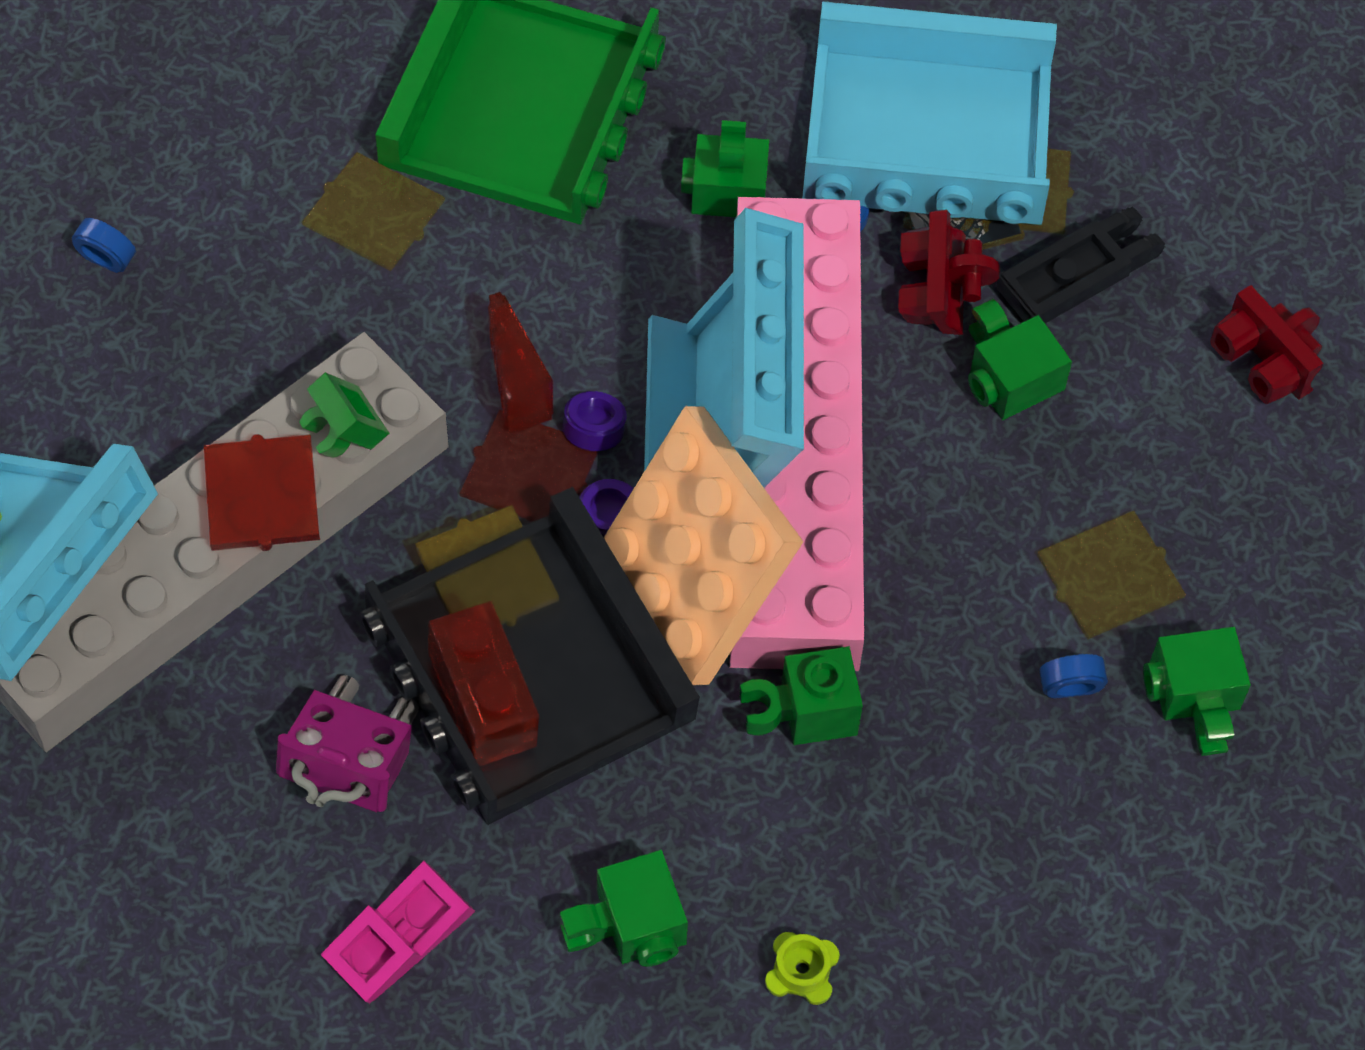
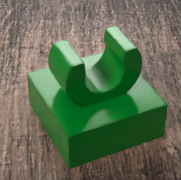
M325 372L307 388L317 406L308 409L303 414L299 422L302 428L318 433L326 424L329 423L330 426L328 436L315 447L320 454L336 458L342 455L351 443L372 450L390 434L358 385Z

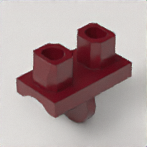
M948 210L932 211L929 213V227L901 233L900 253L903 264L909 271L928 269L927 282L901 286L899 289L898 309L907 323L936 324L943 334L963 335L964 300L968 302L979 301L981 299V286L990 285L998 280L1000 266L996 259L982 254L981 240H966V235L962 230L950 225L951 214Z
M1252 285L1236 294L1231 313L1215 326L1210 340L1211 346L1225 361L1232 362L1251 349L1258 355L1262 362L1251 368L1247 380L1251 390L1264 404H1269L1290 393H1293L1298 400L1313 391L1311 387L1312 380L1323 366V362L1317 356L1322 349V345L1311 335L1317 328L1320 317L1310 307L1303 308L1295 314H1292L1282 303L1272 308Z

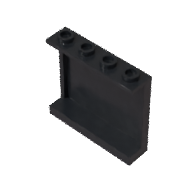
M573 486L550 497L549 515L382 594L374 580L365 584L366 609L359 614L370 641L375 647L385 644L395 662L390 665V672L397 689L406 701L415 697L425 715L424 718L420 719V724L428 744L436 755L446 752L456 770L455 773L451 774V779L458 797L467 810L477 807L487 825L696 720L700 696Z

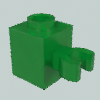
M722 120L721 136L697 134L695 158H683L681 193L692 194V214L736 217L738 197L765 198L769 139L745 138L746 122Z
M994 299L972 309V314L978 322L969 325V332L977 345H975L968 381L974 397L983 407L992 405L1003 421L1065 390L1072 360L1039 315L1011 328L1005 312Z
M1235 627L1158 637L1150 662L1145 663L1143 666L1144 686L1149 701H1160L1164 720L1186 717L1194 718L1195 735L1201 756L1227 753L1226 739H1233L1234 737L1233 724L1228 711L1241 710L1251 686Z
M850 646L785 656L782 684L780 686H775L773 683L763 679L748 680L740 685L739 697L741 703L760 701L768 707L763 713L747 715V734L765 735L773 731L780 722L788 721L793 745L858 736L863 704Z
M662 850L597 869V893L600 903L577 905L560 912L563 923L560 925V929L568 952L588 948L602 939L613 936L622 964L639 960L641 966L649 967L672 959L678 954V947L687 944L688 921Z

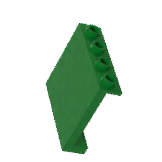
M438 0L375 134L379 166L581 225L588 207L598 209L603 201L608 184V174L603 172L608 160L618 162L622 156L628 134V128L624 127L623 124L628 113L637 116L642 108L647 90V82L642 80L646 69L657 70L662 60L666 36L658 34L659 9L650 8L643 26L639 27L547 0Z

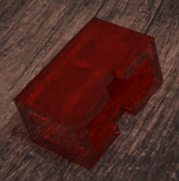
M492 600L429 621V657L446 699L449 698L456 716L458 729L479 766L536 747L539 714Z

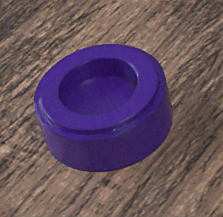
M598 391L582 392L573 396L565 406L562 425L563 432L566 438L579 448L589 451L608 450L618 445L623 439L627 413L623 404L609 394Z
M617 479L596 481L590 484L580 496L582 503L603 538L634 489L629 484Z

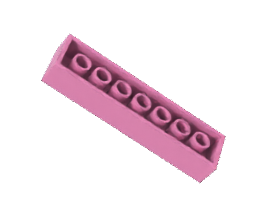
M738 197L736 218L745 208L804 224V450L765 487L767 493L804 542L730 652V668L783 669L785 656L850 646L855 671H859L864 645L860 200Z

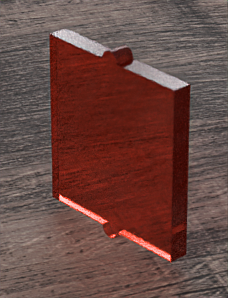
M499 410L483 445L476 446L473 450L476 460L460 491V496L534 522L549 515L551 496L572 486L578 496L582 494L588 487L585 481L599 451H589L575 446L566 438L563 431Z
M255 434L251 437L250 441L204 445L211 551L259 546L262 551H269L275 544L320 540L311 435L264 439L262 435Z

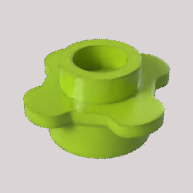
M784 932L777 936L773 943V950L777 955L774 969L767 973L765 979L768 991L777 997H783L788 993L803 996L813 1005L825 1003L832 994V986L828 981L830 970L839 961L840 954L837 946L829 940H820L808 934L796 935L793 932ZM799 963H805L808 965L809 970L802 974L796 970V966Z

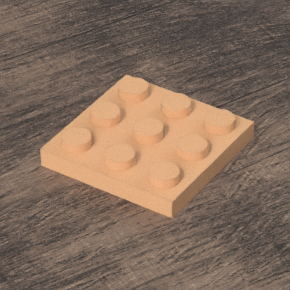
M685 406L604 536L605 541L692 685H709L804 542L737 450L731 446V442L706 408L698 406Z

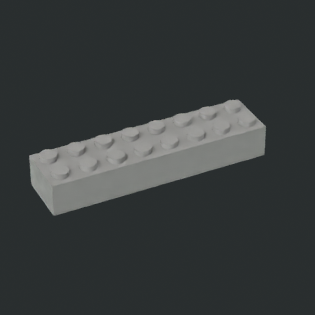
M365 332L361 333L154 485L158 492L156 498L12 681L0 679V702L45 752H48L449 447L446 413ZM325 372L358 385L390 434L372 450L351 443L342 455L331 458L320 454L315 448L328 436L330 430L329 423L318 433L302 428L299 422L303 414L308 409L317 406L307 388Z

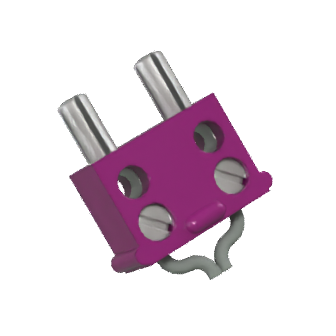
M343 675L339 677L329 695L314 690L289 732L278 736L276 773L279 777L295 782L308 791L307 802L316 804L318 807H323L330 800L349 802L376 813L377 811L383 812L387 808L388 792L399 775L409 753L411 724L419 711V706L413 699L407 704L408 701L402 697L398 700L388 717L352 704L351 701L359 690V684L353 677L347 682L348 675Z

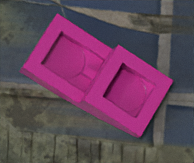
M423 861L377 909L368 905L321 953V956L365 1002L370 1004L464 923L475 910L431 865Z

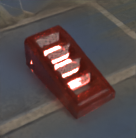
M501 292L489 295V339L504 423L509 433H516L552 420L553 380L505 295H502Z

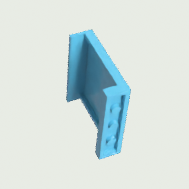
M822 2L802 199L860 200V206L883 209L889 212L903 211L929 214L932 211L948 210L951 214L950 218L965 217L1004 221L1011 224L1042 225L1050 179H1046L1051 65L1056 44L1057 24Z
M745 208L734 220L733 273L687 324L651 315L648 319L644 471L685 406L706 408L731 442V446L737 450L764 488L804 450L803 223Z
M112 444L94 468L0 453V513L2 515L0 520V679L12 681L158 495L133 446Z

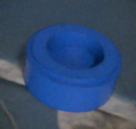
M94 218L83 219L72 236L73 246L81 256L115 273L123 272L136 253L135 246L124 234L109 224Z
M1079 654L1051 660L1043 664L1039 669L1043 693L1050 698L1091 695L1101 691L1108 683L1104 659L1098 655Z

